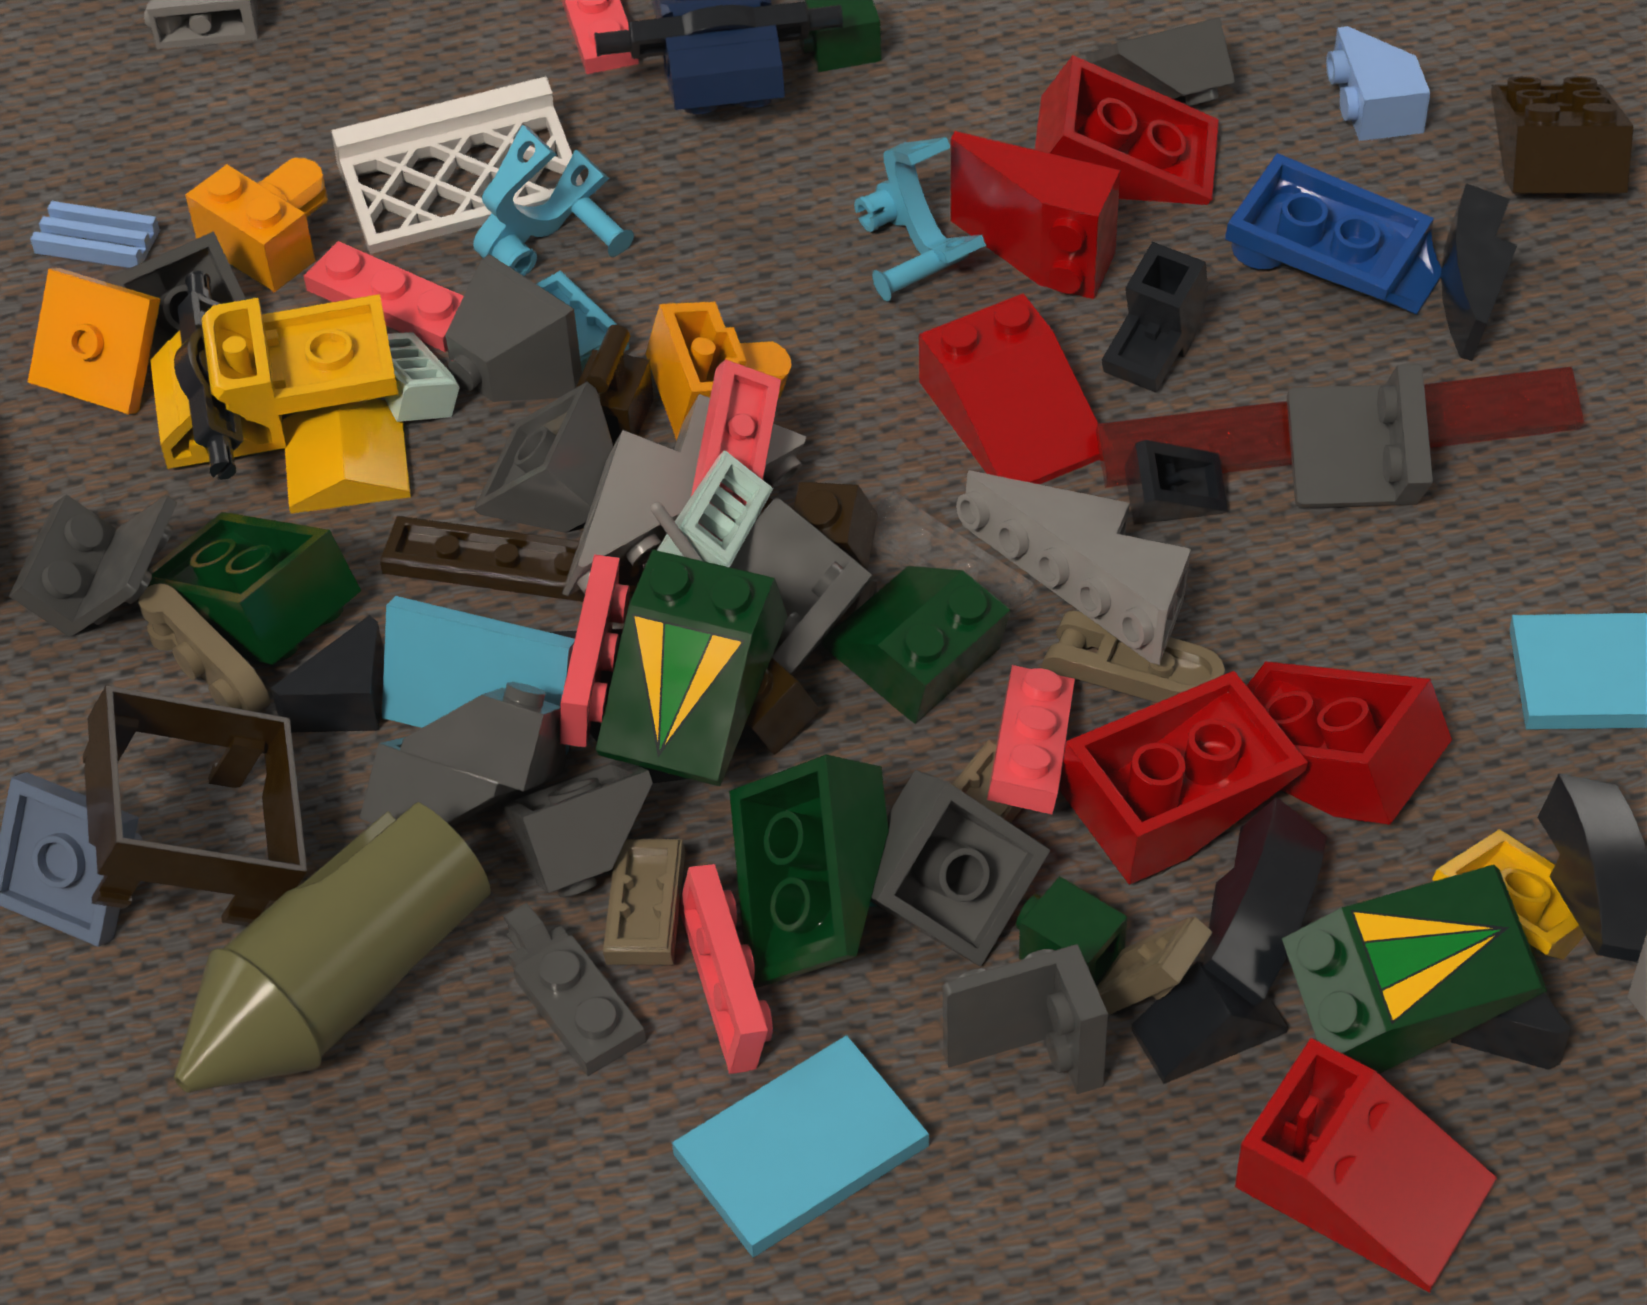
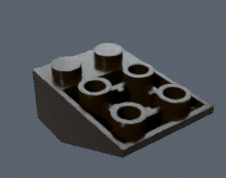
M1517 76L1508 78L1507 85L1491 86L1504 179L1512 193H1628L1634 126L1602 84H1597L1596 79L1585 76H1571L1564 78L1563 84H1541V80L1538 78Z

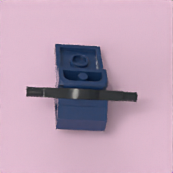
M651 0L656 19L629 22L628 30L595 32L594 39L597 57L631 52L633 59L663 56L664 73L675 110L684 109L685 112L690 114H705L716 110L717 105L739 103L743 107L756 108L770 104L772 99L784 98L783 66L779 42L807 39L809 31L843 28V13L841 4L807 9L806 2L771 5V0Z

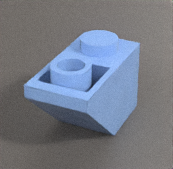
M1349 26L1338 27L1335 50L1327 53V75L1332 85H1339L1340 109L1343 120H1352L1358 140L1364 141L1424 133L1430 90L1417 57Z

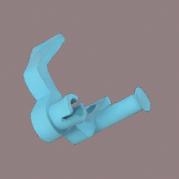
M522 124L496 176L484 190L482 202L491 212V215L477 232L473 246L474 250L482 258L490 254L525 276L535 266L537 253L524 243L530 235L546 237L553 234L572 212L608 246V255L610 257H615L630 247L634 239V232L632 230H623L589 198L609 177L577 149H575L550 199L546 203L535 207L515 204L513 201L515 193L557 155L529 127ZM534 144L535 152L527 162H524L523 155L530 145ZM587 168L588 177L583 184L577 186L576 180L583 169Z
M947 137L904 142L886 150L883 153L888 180L878 184L876 192L855 199L856 213L865 209L868 214L858 217L860 223L868 232H873L878 227L892 222L894 225L906 226L912 242L921 253V255L883 273L878 270L873 271L872 279L874 286L881 298L887 302L890 301L892 293L968 258L969 253L986 246L983 235L946 238L938 228L924 197L915 164L951 148Z

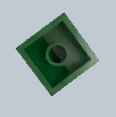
M907 566L823 639L822 646L907 719L916 724L1000 649L1011 610L963 570Z

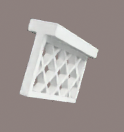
M547 77L331 130L337 166L342 180H345L369 253L373 254L483 225L491 215V212L483 204L481 196L496 176L522 124L529 127L533 132L548 129L551 137L546 144L554 152H557L558 157L555 156L515 193L513 201L515 204L533 207L546 203L555 188H544L535 184V181L544 168L563 174L572 157V152L553 106V93ZM484 144L499 148L489 164L465 155L469 148ZM529 146L523 155V159L529 160L533 156L535 148ZM433 157L445 162L435 178L412 169L417 161ZM456 167L480 176L470 192L446 183ZM378 171L391 175L380 192L360 184L357 178L358 176ZM580 174L576 180L577 186L583 184ZM403 181L426 190L415 206L392 197ZM437 195L461 204L455 214L444 217L436 216L427 212ZM365 201L371 203L369 208L367 207ZM383 209L406 218L400 228L376 234L373 223Z

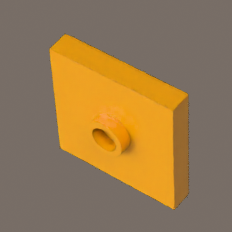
M48 269L28 383L126 414L137 413L140 409L161 299L65 269Z

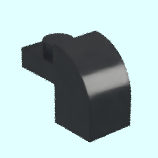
M1152 242L1125 287L1128 315L1103 356L1102 366L1103 372L1157 392L1178 355L1185 357L1193 342L1206 303L1208 280L1206 261Z

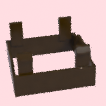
M106 685L88 716L89 741L83 754L89 843L96 847L97 875H104L91 897L92 904L125 909L131 904L132 895L140 881L234 895L221 915V921L227 924L248 926L262 914L269 901H277L287 891L296 888L307 873L290 718ZM135 732L227 747L219 762H215L210 771L208 781L209 784L231 788L241 787L261 753L264 754L267 775L262 794L268 860L123 838L118 762Z

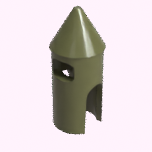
M416 802L396 820L387 811L309 879L283 894L222 949H213L208 956L175 1071L174 1080L183 1091L189 1093L317 1069L321 1064V1057L382 1002L418 962L491 894L490 884L483 867L461 836L438 814L420 802Z

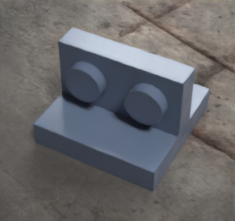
M28 772L11 777L0 831V906L97 947L112 941L115 935L120 908L92 904L91 897L104 875H97L96 847L89 843L86 796ZM121 810L123 838L142 840V837L136 833L139 817Z

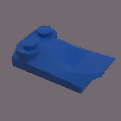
M1279 153L1272 159L1227 225L1225 239L1232 242V251L1238 261L1248 267L1271 269L1284 263L1378 298L1418 315L1441 278L1442 268L1437 260L1432 241L1431 228L1434 221L1433 217Z

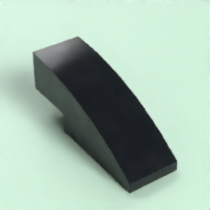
M1467 183L1444 246L1441 283L1443 306L1450 334L1460 358L1472 361L1514 256L1517 244L1496 237L1510 199Z
M1558 773L1537 817L1560 853L1549 877L1597 955L1638 963L1647 934V850L1633 812L1618 785Z
M1277 797L1240 827L1234 868L1216 882L1209 929L1213 933L1206 942L1202 967L1253 1006L1258 1005L1265 999L1287 957L1282 938L1299 930L1320 872L1327 838L1326 835Z

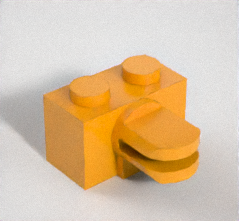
M291 158L258 183L226 164L185 194L196 239L214 231L228 262L274 293L315 262L307 217L328 201L321 167L316 162L306 158Z
M716 301L659 304L645 353L647 359L650 360V368L676 440L682 423L698 395L701 394L710 398L716 367L725 359L781 379L778 399L782 395L792 366L791 357L776 342L740 343L734 327L725 328Z

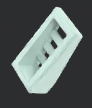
M413 332L388 334L398 394L384 398L396 422L452 417L459 391V385L452 373Z
M724 450L717 457L675 520V523L703 561L730 567L774 488ZM722 482L747 503L743 505L720 487V483ZM666 534L657 551L683 556L669 535Z

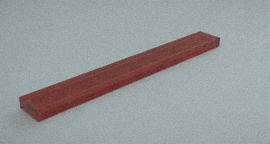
M1572 366L1424 384L1430 448L1579 430L1584 423ZM1287 401L1101 423L1096 428L1105 488L1127 485L1124 466L1135 443L1143 440L1219 453L1222 473L1292 465Z

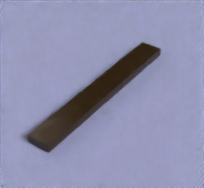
M397 516L380 559L382 574L583 602L585 597L581 589L569 596L562 594L579 544L578 540ZM647 561L636 567H633L630 562L619 567V584L630 586L628 607ZM871 581L829 633L877 593V582Z

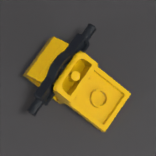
M193 271L185 278L188 296L178 306L180 330L150 360L160 445L167 469L210 462V474L212 477L218 475L217 479L226 480L235 475L236 465L234 457L286 448L282 415L398 394L380 294L262 314L258 298L223 304L212 300L209 274L206 273L203 276V271Z

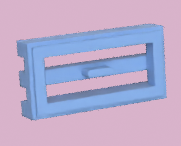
M51 201L47 208L50 217H42L39 222L41 232L34 231L30 241L35 254L131 268L145 261L160 229L155 216Z

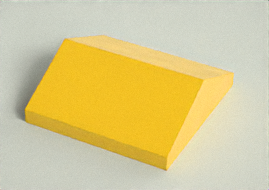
M379 399L357 401L296 412L283 419L290 514L411 497L403 421L396 422L386 401Z
M1500 829L1436 870L1432 878L1433 881L1490 865L1498 867L1528 943L1547 956L1564 960L1585 936L1549 877L1555 864Z

